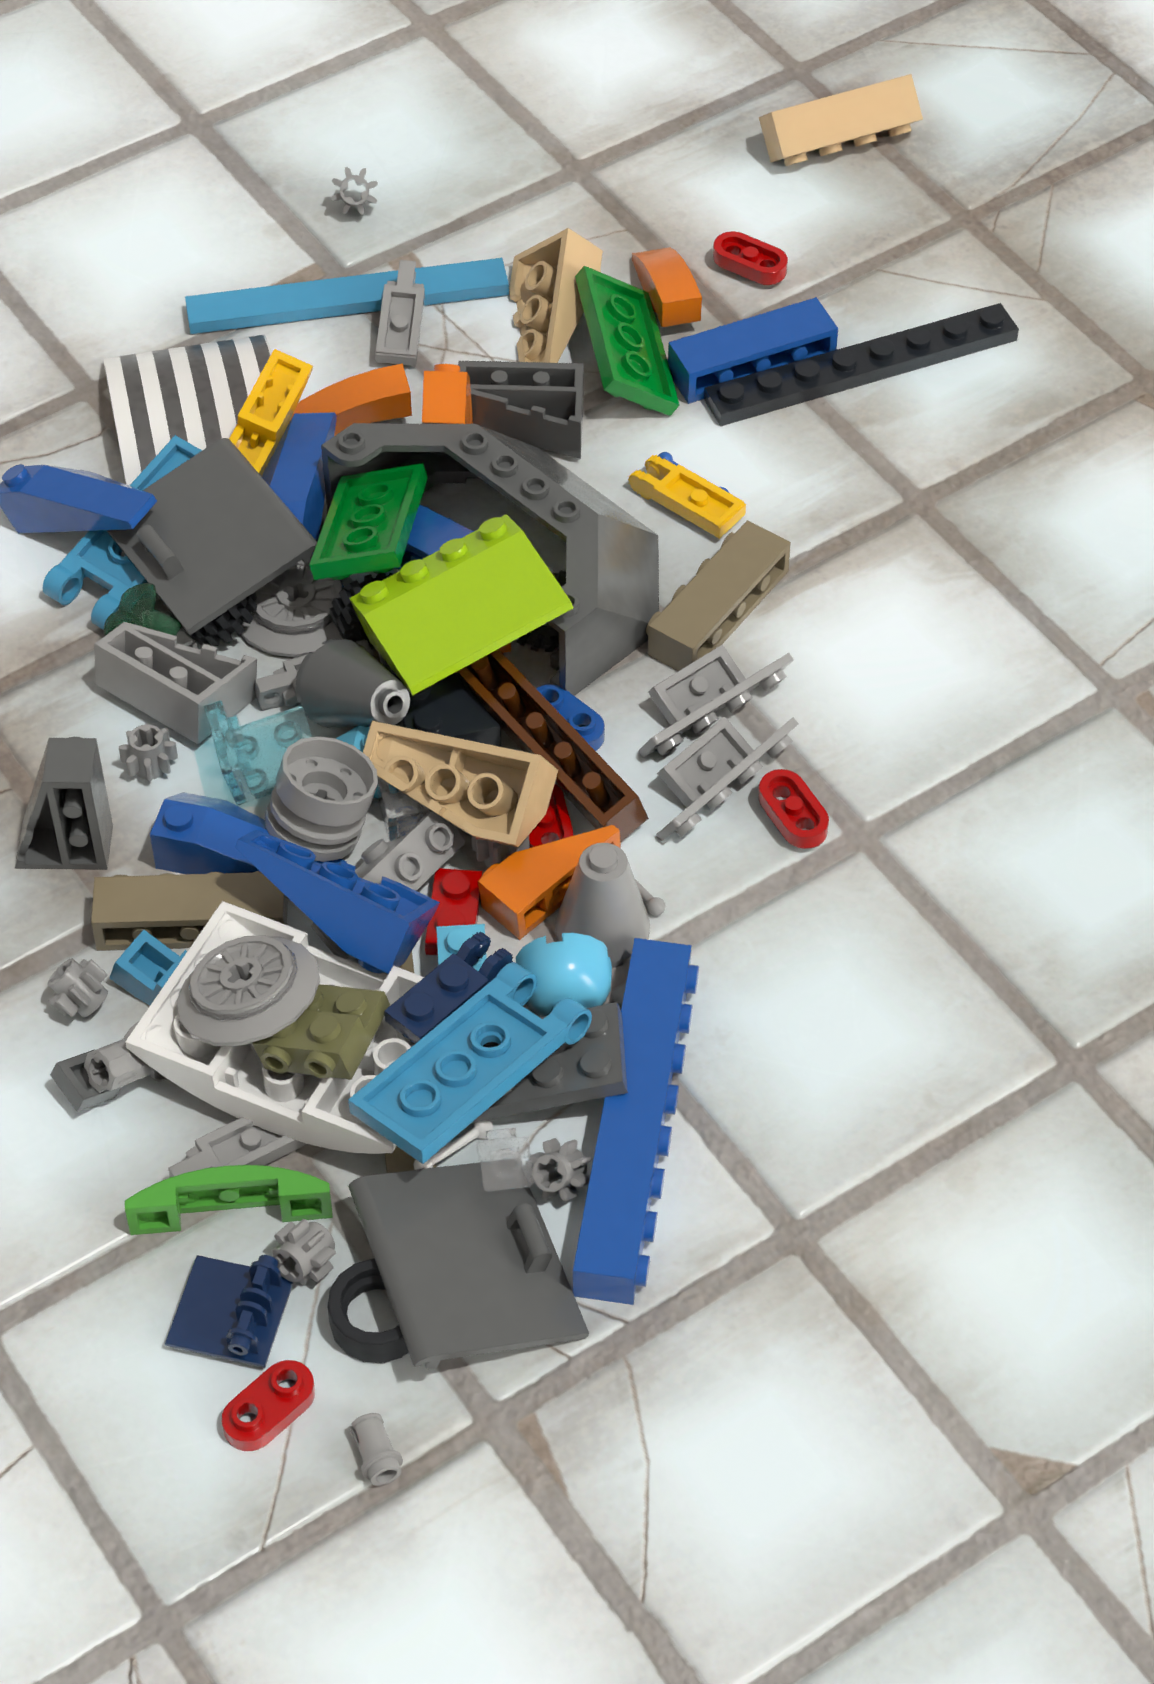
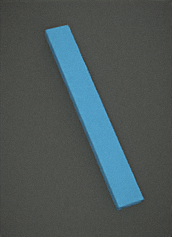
M503 258L415 268V283L424 284L425 288L424 305L509 295V283ZM398 270L185 296L190 334L381 311L384 284H387V281L397 282Z

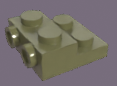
M319 984L313 1002L295 1022L271 1037L252 1042V1045L264 1068L276 1073L291 1072L314 1075L323 1079L332 1077L352 1080L385 1016L384 1011L390 1006V1003L384 991Z

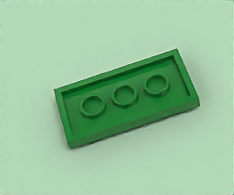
M583 266L576 274L575 279L604 391H607L614 397H622L640 404L647 410H655L671 416L680 404L649 292Z
M423 463L341 476L309 564L314 580L325 578L341 580L352 574L370 571L380 574L400 567L428 479Z

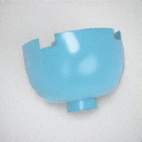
M562 933V941L546 944V936L540 937L523 946L516 956V963L537 977L536 989L526 1005L534 1014L540 1017L549 1015L553 1008L565 998H571L585 1008L603 1005L611 991L612 964L610 957H608V949L603 942L589 935Z

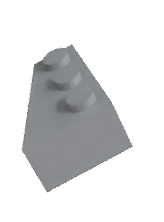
M123 622L94 644L95 684L197 744L256 699L257 658L243 655L240 661L218 655L217 647L203 644L200 650L177 643V636Z

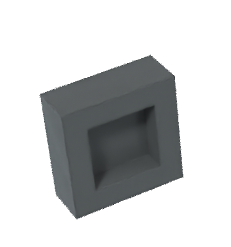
M91 1051L57 1062L50 1074L77 1112L115 1098L121 1089L119 1087L112 1091L106 1090L99 1093L92 1087L84 1067L87 1053Z

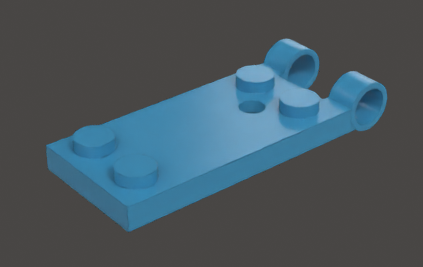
M175 435L130 486L144 490L202 450ZM106 530L88 531L67 556L47 573L42 589L45 595L62 605H68L76 599L81 591L85 577L108 589L109 592L103 595L94 605L91 621L94 625L110 633L123 622L128 623L131 609L151 586L128 557L121 556L123 551Z
M511 962L504 966L491 982L349 1098L350 1113L417 1161L424 1164L565 1042L569 1045L577 1043L589 1029L592 1013L573 999L565 998L553 1008L549 1015L541 1019L523 1007L530 1000L536 989L537 977L519 964ZM488 1042H496L499 1044L498 1046L491 1048L483 1047V1045Z

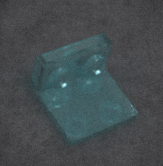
M221 700L204 706L221 772L237 806L271 795L276 786V776L282 757L288 746L300 739L312 737L306 713L302 706L242 726L237 715L228 716Z

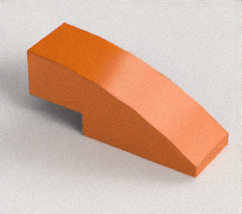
M668 247L632 253V261L644 291L649 292L653 310L657 313L661 327L701 321V293L689 267L676 250Z
M403 363L364 372L327 386L298 402L293 415L295 413L335 412L337 420L334 436L353 423H372L412 416L411 391Z

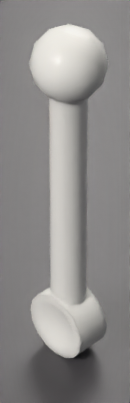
M490 1120L475 1122L470 1131L441 1148L424 1164L415 1160L413 1164L414 1170L433 1168V1165L474 1139L489 1138L493 1130V1123Z

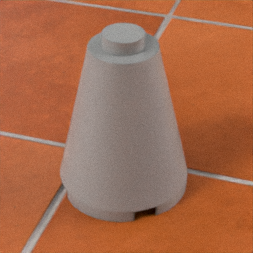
M597 843L587 847L579 858L556 917V938L559 942L562 941V933H577L589 935L603 942L608 949V957L611 959L612 968L623 965V959L631 956L634 938L649 939L650 920L624 851L610 843Z

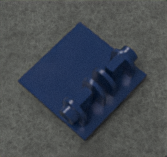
M197 1255L165 1346L265 1368L294 1282L285 1279L281 1275L280 1270L277 1268L278 1260L269 1255L259 1256L258 1261L252 1262L251 1266Z

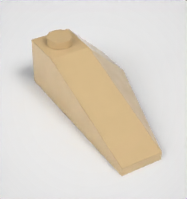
M569 228L514 256L509 293L510 299L516 302L517 312L513 315V322L515 326L520 328L521 334L517 342L519 362L558 363L584 313L575 276L583 266L601 272L603 250Z

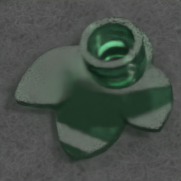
M143 583L127 589L122 594L119 610L112 613L105 621L104 636L123 622L176 636L181 628V623L169 615L154 609L156 602L155 585Z

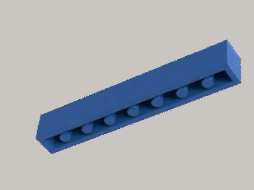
M634 938L621 1008L628 1093L608 1096L604 1099L573 1266L574 1297L634 1305L637 1286L646 1287L650 1256L642 1255L644 1241L653 1243L655 1238L658 1212L650 1211L652 1198L661 1199L665 1169L657 1168L659 1155L667 1157L669 1155L672 1127L664 1126L666 1114L675 1115L679 1085L671 1084L673 1073L682 1074L686 1045L678 1044L680 1033L689 1034L693 1005L685 1004L687 993L696 994L699 966L691 965L692 945Z

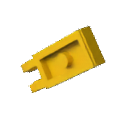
M652 455L645 461L644 465L647 474L644 471L635 470L628 476V484L637 494L639 493L647 500H654L719 539L746 513L744 501L680 464L676 466L657 455Z

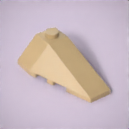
M375 721L371 722L363 753L369 757L376 768L377 777L474 838L519 847L546 815L558 770L538 754Z

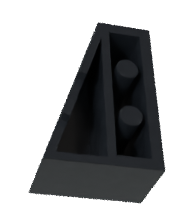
M379 654L380 663L402 683V681L398 678V676L394 673V671L390 668V666ZM455 673L414 695L408 690L410 706L405 717L396 723V726L501 747L500 724Z

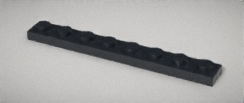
M998 303L704 388V400L721 427L1017 341L1019 328L1003 305Z

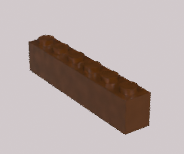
M499 649L455 672L457 677L500 724L502 730L523 752L541 755L558 770L555 784L560 787L563 795L595 829L614 825L620 830V842H622L649 819L639 796Z

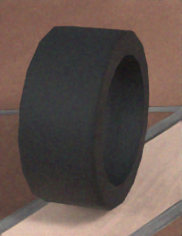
M372 1258L353 1264L337 1277L329 1292L327 1306L329 1324L335 1342L347 1355L362 1362L386 1363L402 1358L409 1353L399 1325L394 1329L380 1333L365 1332L354 1327L349 1322L347 1316L350 1302L360 1294L375 1289L386 1290L376 1261Z

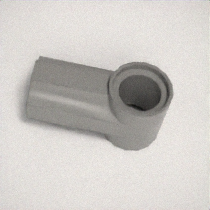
M139 1021L128 1030L122 1040L87 1053L84 1067L89 1076V1083L99 1093L106 1090L112 1091L148 1075L158 1082L167 1080L166 1077L126 1048L125 1041Z

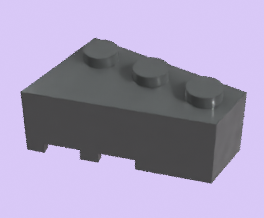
M458 361L460 372H467L470 378L473 424L483 426L538 448L581 459L584 403L583 363Z
M81 737L49 738L21 824L15 869L107 870L113 822L97 739Z

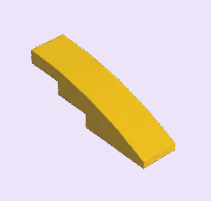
M276 349L273 350L240 410L237 425L229 438L261 476L286 431L313 370V365Z

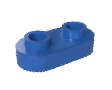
M543 685L536 688L595 751L602 746L605 738V724L603 718L597 712L558 685Z

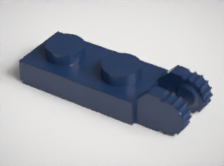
M481 931L479 933L476 932L475 935L468 938L461 945L457 954L453 953L389 1006L384 1011L385 1022L416 1044L491 982L504 966L513 962V954L504 948L498 949L493 955L491 954L485 959L481 968L477 971L472 966L486 955L489 946H491V938Z

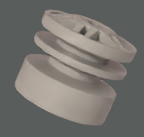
M320 736L298 740L288 746L282 757L276 776V786L271 793L270 802L265 812L267 831L274 837L310 849L316 856L314 861L325 862L343 858L354 850L359 841L362 827L366 820V813L372 803L378 785L376 768L368 756L355 746L341 740Z

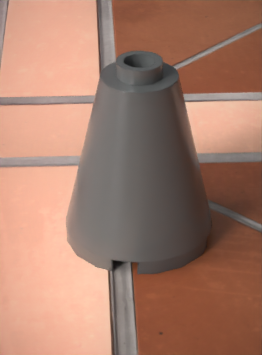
M329 639L322 643L325 645L321 646L314 653L309 652L303 659L296 675L295 693L298 702L302 703L307 713L305 715L311 721L323 727L333 729L357 726L370 727L372 721L394 725L400 722L407 714L410 706V695L405 685L360 644L347 639Z

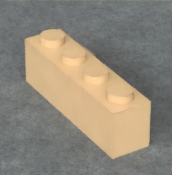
M912 74L780 109L759 117L770 162L784 159L785 166L808 160L806 153L819 150L820 157L842 151L841 143L853 140L855 147L877 141L876 133L888 130L889 137L911 132L910 124L923 120Z

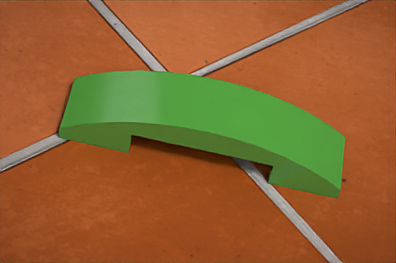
M230 1165L183 1173L157 1182L125 1200V1213L130 1235L181 1231V1214L264 1206L280 1205L282 1222L333 1218L330 1185L328 1182L299 1171L263 1165Z

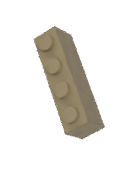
M748 520L736 533H729L724 539L720 550L711 559H705L698 568L696 576L687 585H681L676 590L669 605L662 612L657 611L649 620L646 628L648 655L680 671L721 646L788 573L791 542Z
M260 871L253 873L210 872L207 874L185 875L164 873L149 876H127L120 874L111 877H94L91 925L97 951L126 950L143 930L170 949L190 948L222 901L287 925L288 897Z

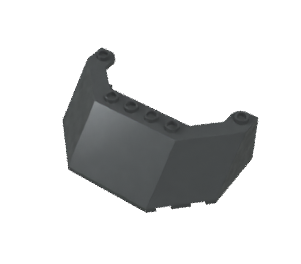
M353 423L321 445L327 514L341 476L423 463L428 478L423 493L437 483H466V478H480L566 542V584L562 586V589L570 599L573 609L547 622L548 625L559 632V649L550 655V667L556 671L559 670V672L550 678V685H558L575 696L648 641V635L646 634L648 622L659 611L658 535L540 448L477 424Z

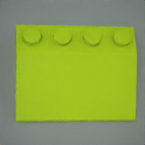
M507 514L485 521L478 530L463 538L447 541L435 553L423 559L406 563L399 572L382 581H374L367 584L361 589L360 593L349 598L370 643L412 695L573 609L570 599L523 530Z

